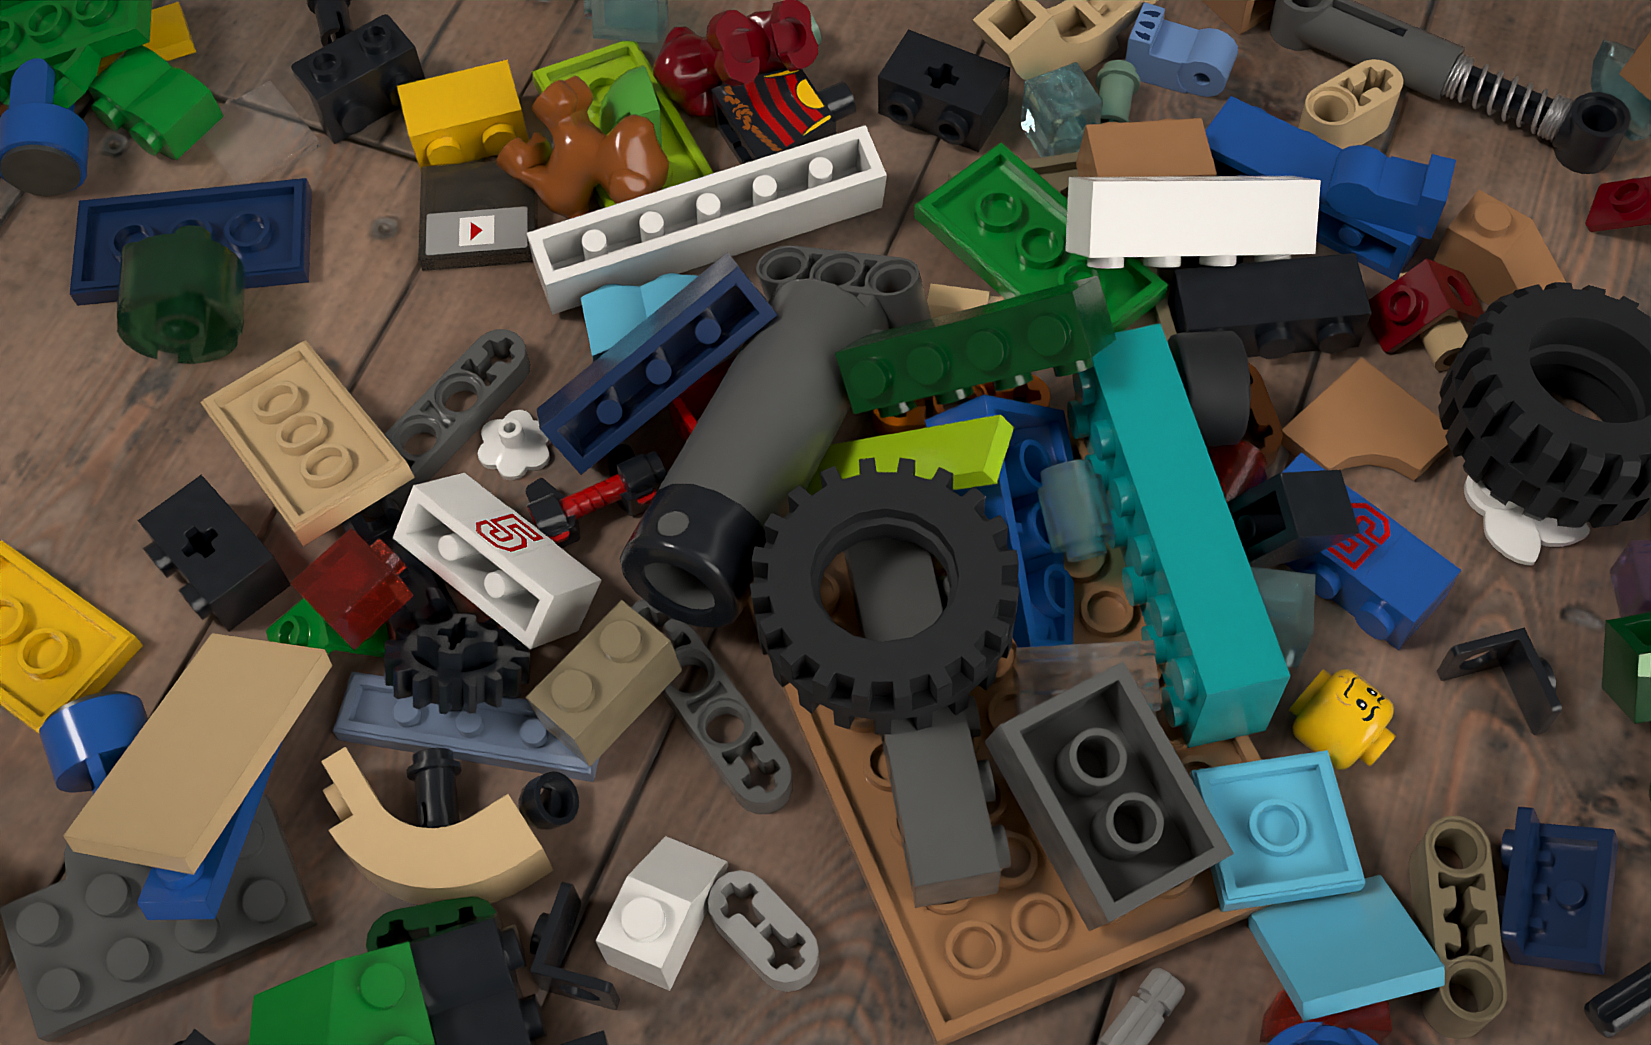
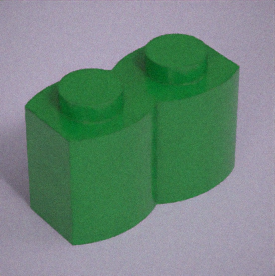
M143 45L124 51L95 77L88 88L95 100L91 108L96 116L114 131L119 130L121 127L127 130L135 142L153 156L160 152L168 158L178 160L224 117L211 90L186 71L172 67L162 57Z

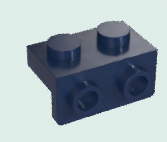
M1518 807L1515 829H1505L1501 843L1502 868L1504 871H1509L1506 895L1496 894L1501 940L1513 964L1604 975L1619 842L1614 829L1540 823L1534 808Z

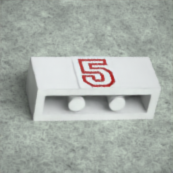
M466 473L413 485L393 535V539L529 649L577 632L601 583V579Z

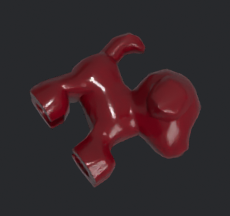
M783 0L773 3L772 10L754 12L747 17L737 10H726L718 13L710 20L707 26L706 37L696 35L695 32L686 26L674 27L668 33L653 65V76L658 84L661 85L666 95L687 115L691 117H711L714 115L711 89L721 86L722 82L734 87L754 81L757 75L784 68L792 72L806 68L814 62L818 55V44L812 32L811 13L808 7L798 0Z

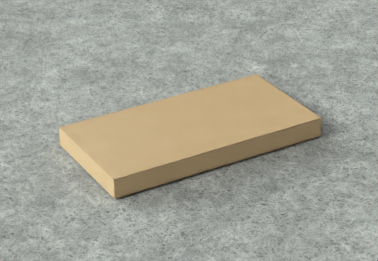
M306 340L200 402L210 419L303 547L415 478L405 459Z
M212 633L63 835L72 851L194 875L332 667L326 650Z

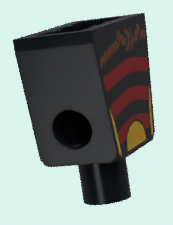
M784 68L758 75L754 81L734 87L724 84L711 89L716 127L740 165L836 135V121L856 112L854 97L845 82L841 81L817 92L802 69L789 72Z

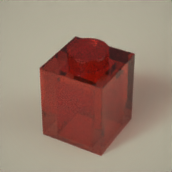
M352 528L290 582L295 590L353 650L359 647L414 596L398 576L407 568L402 560L380 538L369 546Z

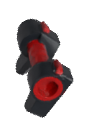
M617 445L607 454L610 478L567 497H564L544 478L535 480L527 486L525 491L529 501L526 505L535 527L553 540L560 548H564L580 540L578 519L596 511V509L599 510L607 506V504L610 505L617 502L630 516L646 511L667 475L656 451L646 455L641 453L635 456L629 445Z

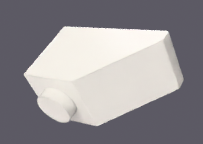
M665 836L627 876L596 939L607 965L670 991L709 909L708 897L710 889L718 878L725 874L728 862Z

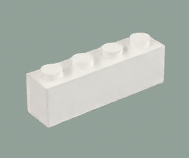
M1296 176L1069 177L1066 251L1087 257V266L1093 268H1123L1125 257H1144L1143 265L1179 267L1181 265V256H1199V264L1235 266L1237 255H1254V262L1291 259V254H1315L1321 180Z

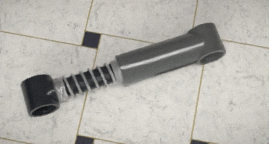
M1275 1L1269 29L1272 38L1282 47L1294 51L1308 50L1314 47L1354 65L1372 59L1386 61L1394 65L1401 72L1403 86L1438 101L1443 95H1446V98L1450 97V99H1453L1458 94L1457 99L1459 103L1470 99L1474 109L1479 108L1481 105L1486 106L1488 116L1498 111L1502 113L1501 118L1503 122L1512 117L1516 119L1518 128L1522 127L1525 123L1531 125L1532 134L1537 133L1538 137L1542 136V139L1545 137L1546 140L1550 139L1553 142L1552 146L1558 161L1573 172L1595 174L1604 170L1612 161L1630 125L1631 115L1629 108L1622 100L1611 94L1589 92L1577 97L1575 101L1574 99L1570 100L1569 97L1565 98V95L1561 97V94H1558L1552 99L1547 97V88L1540 94L1532 90L1533 82L1529 83L1527 87H1523L1517 84L1518 76L1509 81L1502 78L1503 70H1500L1497 75L1488 72L1489 64H1485L1482 69L1473 66L1474 57L1468 58V55L1464 56L1465 47L1356 1Z

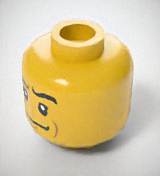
M1323 669L1289 709V711L1297 716L1292 727L1294 736L1313 752L1328 750L1332 767L1336 770L1347 769L1358 759L1370 767L1396 737L1395 734L1386 728L1394 714L1393 703L1351 669H1341L1333 675Z

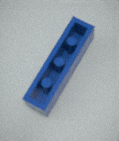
M1230 96L1205 130L1217 172L1216 176H1296L1321 180L1316 242L1340 254L1356 253L1359 263L1396 281L1425 239L1420 236L1350 218L1332 209L1327 202V190L1336 157L1343 149L1320 139L1309 131L1301 130L1268 114L1259 107L1251 106Z

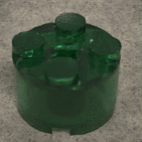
M191 225L178 228L175 234L148 237L138 242L128 243L122 248L117 300V333L127 346L137 353L153 359H158V351L178 354V363L183 364L214 361L230 354L238 346V336L243 333L245 268L233 251L213 241L212 234L205 228Z

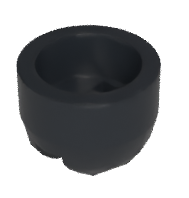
M555 771L547 772L533 778L522 788L518 799L519 812L530 826L545 830L555 829L571 822L577 815L579 809L577 789L566 775Z

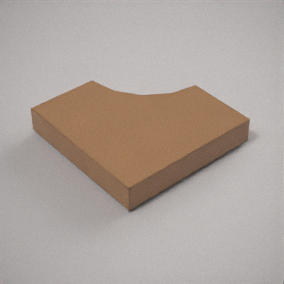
M1362 357L1282 429L1283 438L1281 441V445L1296 457L1302 452L1325 470H1343L1344 468L1372 465L1393 469L1413 481L1422 475L1450 448L1445 438L1448 430L1442 428L1440 417Z

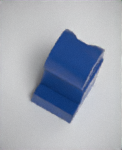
M1348 146L1341 150L1336 157L1327 190V202L1332 209L1344 216L1431 239L1447 201L1456 160L1431 154L1427 165L1391 156V158L1386 157L1378 149L1370 146Z

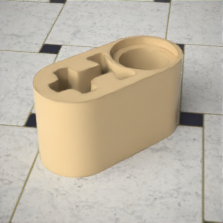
M1366 60L1310 91L1304 104L1298 128L1309 131L1320 139L1341 149L1368 142L1382 134L1390 124L1403 87L1401 72L1394 65L1383 60Z

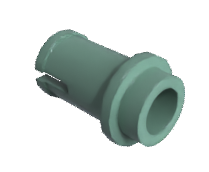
M1112 60L1107 62L1103 69L1097 73L1095 84L1100 91L1093 124L1130 122L1129 114L1132 96L1139 90L1141 81L1136 73L1135 66L1130 62Z

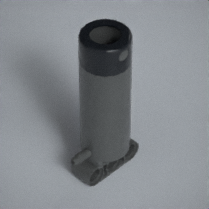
M794 245L774 248L760 258L756 266L757 274L765 298L777 313V316L744 342L620 556L624 578L634 592L654 609L674 620L696 627L719 628L736 621L751 595L750 584L754 583L751 562L754 547L764 548L766 544L765 522L771 513L785 518L790 512L788 494L798 485L804 490L808 488L851 406L835 352L866 335L931 319L917 264L912 260L902 257Z

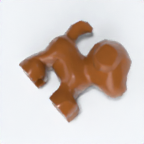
M573 76L565 81L558 80L553 82L537 97L532 106L533 113L551 132L555 144L554 148L541 132L536 131L527 144L520 137L511 140L503 147L496 160V165L509 177L535 190L542 203L551 212L568 219L591 213L589 204L592 200L595 186L598 183L601 184L616 204L660 191L666 183L670 164L657 140L654 124L647 117L637 114L627 116L619 121L607 135L590 121L587 113L594 100L592 90L578 76Z

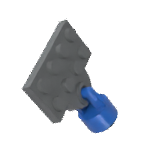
M123 691L96 693L69 702L47 717L39 730V735L55 785L59 790L71 793L92 791L94 794L148 721L141 698ZM267 795L261 797L215 919L147 920L137 901L152 867L73 852L68 843L64 851L65 880L0 907L2 922L38 1039L47 1042L317 925L273 801Z

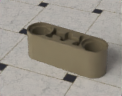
M1446 816L1435 821L1412 851L1409 858V876L1414 923L1445 966V985L1420 992L1423 1014L1430 1026L1441 1035L1452 1039H1466L1477 1034L1502 1011L1507 1000V986L1489 839L1482 828L1475 822L1460 816ZM1434 847H1445L1455 852L1461 859L1463 869H1453L1443 864L1437 857ZM1452 911L1453 923L1445 922V918ZM1460 930L1467 931V935L1462 941L1460 939ZM1456 953V958L1449 960ZM1449 984H1459L1469 989L1477 1000L1478 1012H1468L1458 1007L1450 996Z

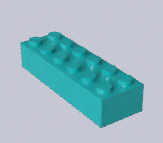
M1161 323L1116 332V340L1092 357L1094 361L1093 367L1072 374L1075 400L1067 403V416L1074 438L1084 439L1089 454L1085 456V471L1089 486L1093 493H1102L1107 508L1103 512V524L1108 543L1112 549H1121L1126 567L1122 569V582L1126 598L1132 607L1140 606L1146 624L1141 629L1142 644L1146 658L1151 666H1160L1166 687H1163L1161 691L1166 718L1171 727L1180 726L1187 748L1266 731L1290 679V673Z

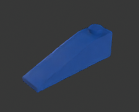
M983 394L926 419V427L1000 414L1014 427L997 484L975 488L985 496L984 514L990 520L1001 515L1008 527V550H1017L1019 561L1017 587H1019L1013 639L1020 654L1053 657L1073 654L1074 581L1069 572L1064 569V546L1075 542V523L1065 518V493L1075 490L1076 469L1064 410ZM972 488L953 491L962 497Z

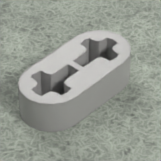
M740 870L728 872L718 878L710 889L708 906L712 923L719 934L762 980L772 988L790 992L800 990L808 985L817 974L820 962L817 939L811 930L754 873ZM734 893L741 899L748 897L750 894L754 895L752 899L753 911L761 921L756 928L740 913L733 915L730 919L726 917L729 912L726 898ZM773 934L787 948L800 943L802 947L799 953L802 966L794 970L790 965L784 964L776 970L772 967L776 961L774 949L766 939Z

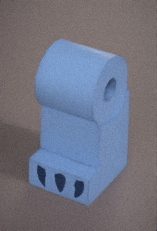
M1144 2L1128 40L1125 60L1135 66L1136 73L1139 75L1141 82L1184 94L1187 92L1204 97L1216 96L1221 93L1226 86L1238 55V46L1235 40L1219 29L1206 28L1198 30L1164 20L1165 8Z

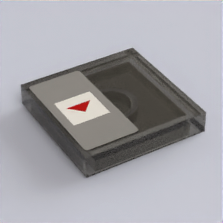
M496 161L421 167L418 260L422 271L534 263L527 233L538 229V195L535 190L509 177L496 165Z

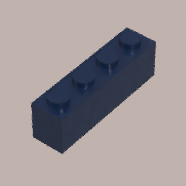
M727 252L537 408L539 429L582 475L777 316V313Z

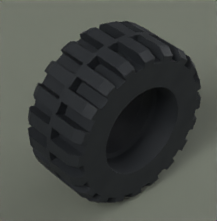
M1565 282L1548 284L1544 290L1539 284L1515 290L1513 294L1502 296L1491 303L1486 312L1479 316L1442 381L1439 391L1441 402L1438 406L1442 428L1448 430L1445 438L1454 457L1462 456L1465 460L1463 464L1464 471L1475 483L1482 480L1492 489L1490 496L1505 506L1510 501L1524 508L1522 515L1538 521H1542L1546 517L1557 519V526L1581 528L1586 522H1589L1592 528L1618 525L1620 521L1635 520L1646 514L1651 508V317L1637 309L1639 303L1625 296L1618 300L1605 295L1606 289L1590 285L1583 287L1582 290L1573 289L1571 283ZM1544 388L1557 390L1572 396L1588 406L1602 421L1582 416L1568 409L1555 400Z

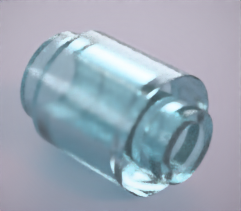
M1083 459L1064 462L1041 471L1040 477L1043 486L1037 490L1051 551L1053 553L1066 552L1068 562L1088 560L1107 553L1105 543L1115 539L1117 534L1102 475L1094 473L1091 460Z

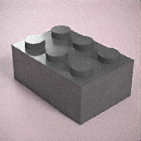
M1124 661L1000 724L985 740V744L1088 931L1112 922L1234 854Z

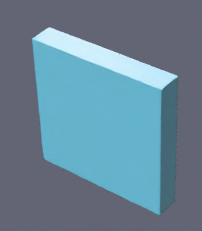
M1328 750L1191 771L1190 778L1234 853L1210 867L1221 912L1362 890L1366 882Z
M1381 875L1365 878L1366 884L1361 891L1278 903L1249 915L1248 927L1303 1022L1445 985L1444 964Z

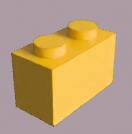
M508 59L397 86L408 135L421 173L451 168L457 164L499 155L503 147L517 137H520L526 144L529 142Z

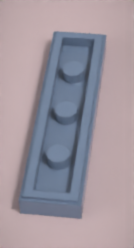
M353 671L333 729V733L340 741L413 753L429 748H447L453 751V758L456 760L541 774L555 771L571 779L594 782L599 762L598 758L590 767L543 727L527 699L502 696V706L498 708L483 702L477 704L476 713L469 714L463 708L462 711H449L447 714H439L438 704L430 703L426 707L416 709L413 708V696L396 699L393 686L385 685L384 676Z

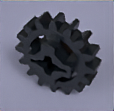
M441 613L439 622L435 623L418 618L415 619V630L399 627L395 630V640H386L385 685L393 686L396 699L413 696V708L421 709L430 703L438 704L439 714H447L449 711H462L463 708L469 714L476 713L477 704L483 702L498 708L502 706V695L518 697L521 695V684H529V648L505 628L500 629V624L492 618L484 623L477 622L475 613L453 614L452 617L448 613Z

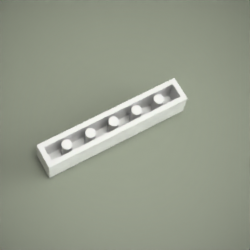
M864 125L528 232L527 237L533 262L553 315L581 306L582 296L596 291L601 286L607 284L642 286L664 274H679L716 262L727 252L731 256H735L882 208L887 174L868 129Z

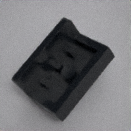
M387 14L377 17L300 59L291 66L294 76L311 98L323 131L334 144L354 133L362 131L368 125L402 107L397 86L425 79L415 45Z

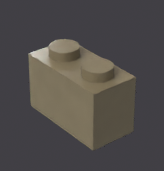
M621 600L526 696V699L543 727L590 767L680 674L682 669L671 640Z

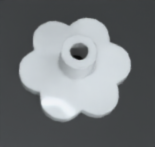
M514 410L508 413L504 419H494L487 422L481 430L484 443L478 450L479 461L487 469H498L501 477L506 480H518L525 475L527 470L536 471L543 469L550 460L547 446L551 441L539 429L538 420H533L527 411Z

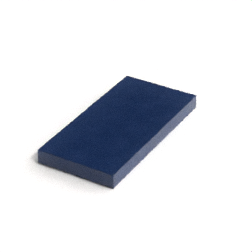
M307 178L79 200L70 296L76 305L79 306L308 283L312 189Z

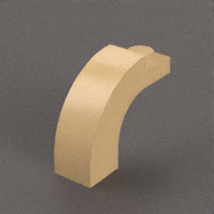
M995 0L977 15L973 22L981 38L1022 79L1030 83L1046 85L1076 77L1109 57L1119 48L1116 36L1138 18L1143 3L1153 5L1158 0H1065L1047 9L1036 0Z
M346 747L321 761L334 782L323 789V792L342 821L329 829V832L354 866L374 885L393 897L415 905L463 897H479L489 903H493L518 893L554 871L544 849L509 794L457 824L440 828L416 827L401 822L384 809L365 775Z

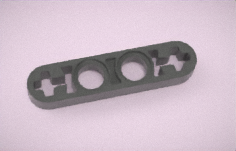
M496 329L478 338L384 434L408 463L415 478L383 498L395 500L401 510L407 503L413 485L428 482L525 381L530 372L531 364L524 341L517 333L507 329ZM511 354L512 361L506 364L503 361H498L492 366L490 359L494 356L505 359ZM487 377L490 383L489 386H486L484 384V381ZM470 391L477 395L476 402L468 410L453 412L445 407L447 400L454 393ZM430 433L436 436V443L426 453L412 455L404 450L408 439L416 434ZM381 499L362 510L361 513L371 518L382 517L384 511L381 507Z
M645 600L636 602L631 607L648 622L653 620L657 626H665L667 638L671 640L681 667L696 665L702 667L708 673L705 685L700 690L692 693L678 691L670 683L661 692L665 700L737 802L744 809L755 814H771L780 810L789 801L793 792L792 769L787 757L691 625L672 619L654 609ZM723 714H731L738 717L744 723L742 735L730 743L713 741L707 735V728L715 717ZM750 751L752 752L753 761L763 774L768 775L776 771L773 776L775 785L773 790L765 792L759 785L750 790L748 789L752 784L748 766L742 758Z

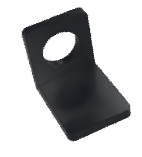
M1525 627L1457 644L1450 648L1437 669L1440 680L1445 681L1501 666L1533 735L1545 733L1561 713L1562 706L1556 694V680L1553 670L1546 659L1538 656ZM1487 652L1482 656H1479L1471 660H1467L1477 654Z
M562 882L551 913H541L535 924L530 942V953L535 955L530 972L543 991L617 1010L620 998L612 983L560 968L581 908V900L574 885Z

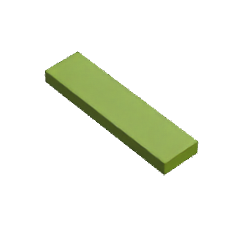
M1000 414L831 444L806 491L813 495L822 489L821 471L835 466L842 479L860 475L859 459L875 457L877 472H897L899 458L915 460V476L932 480L938 468L941 467L953 473V490L997 484L1014 427Z

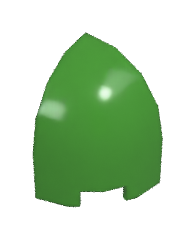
M642 65L626 71L616 78L601 101L599 129L607 135L623 118L637 114L647 117L654 124L657 140L662 147L660 108L647 69Z

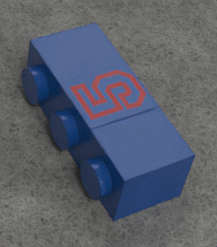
M1301 452L1283 472L1321 471L1325 469ZM1345 485L1360 533L1315 555L1284 564L1299 574L1306 586L1314 594L1324 599L1333 600L1354 616L1357 624L1364 632L1375 639L1387 641L1399 651L1445 600L1461 569Z

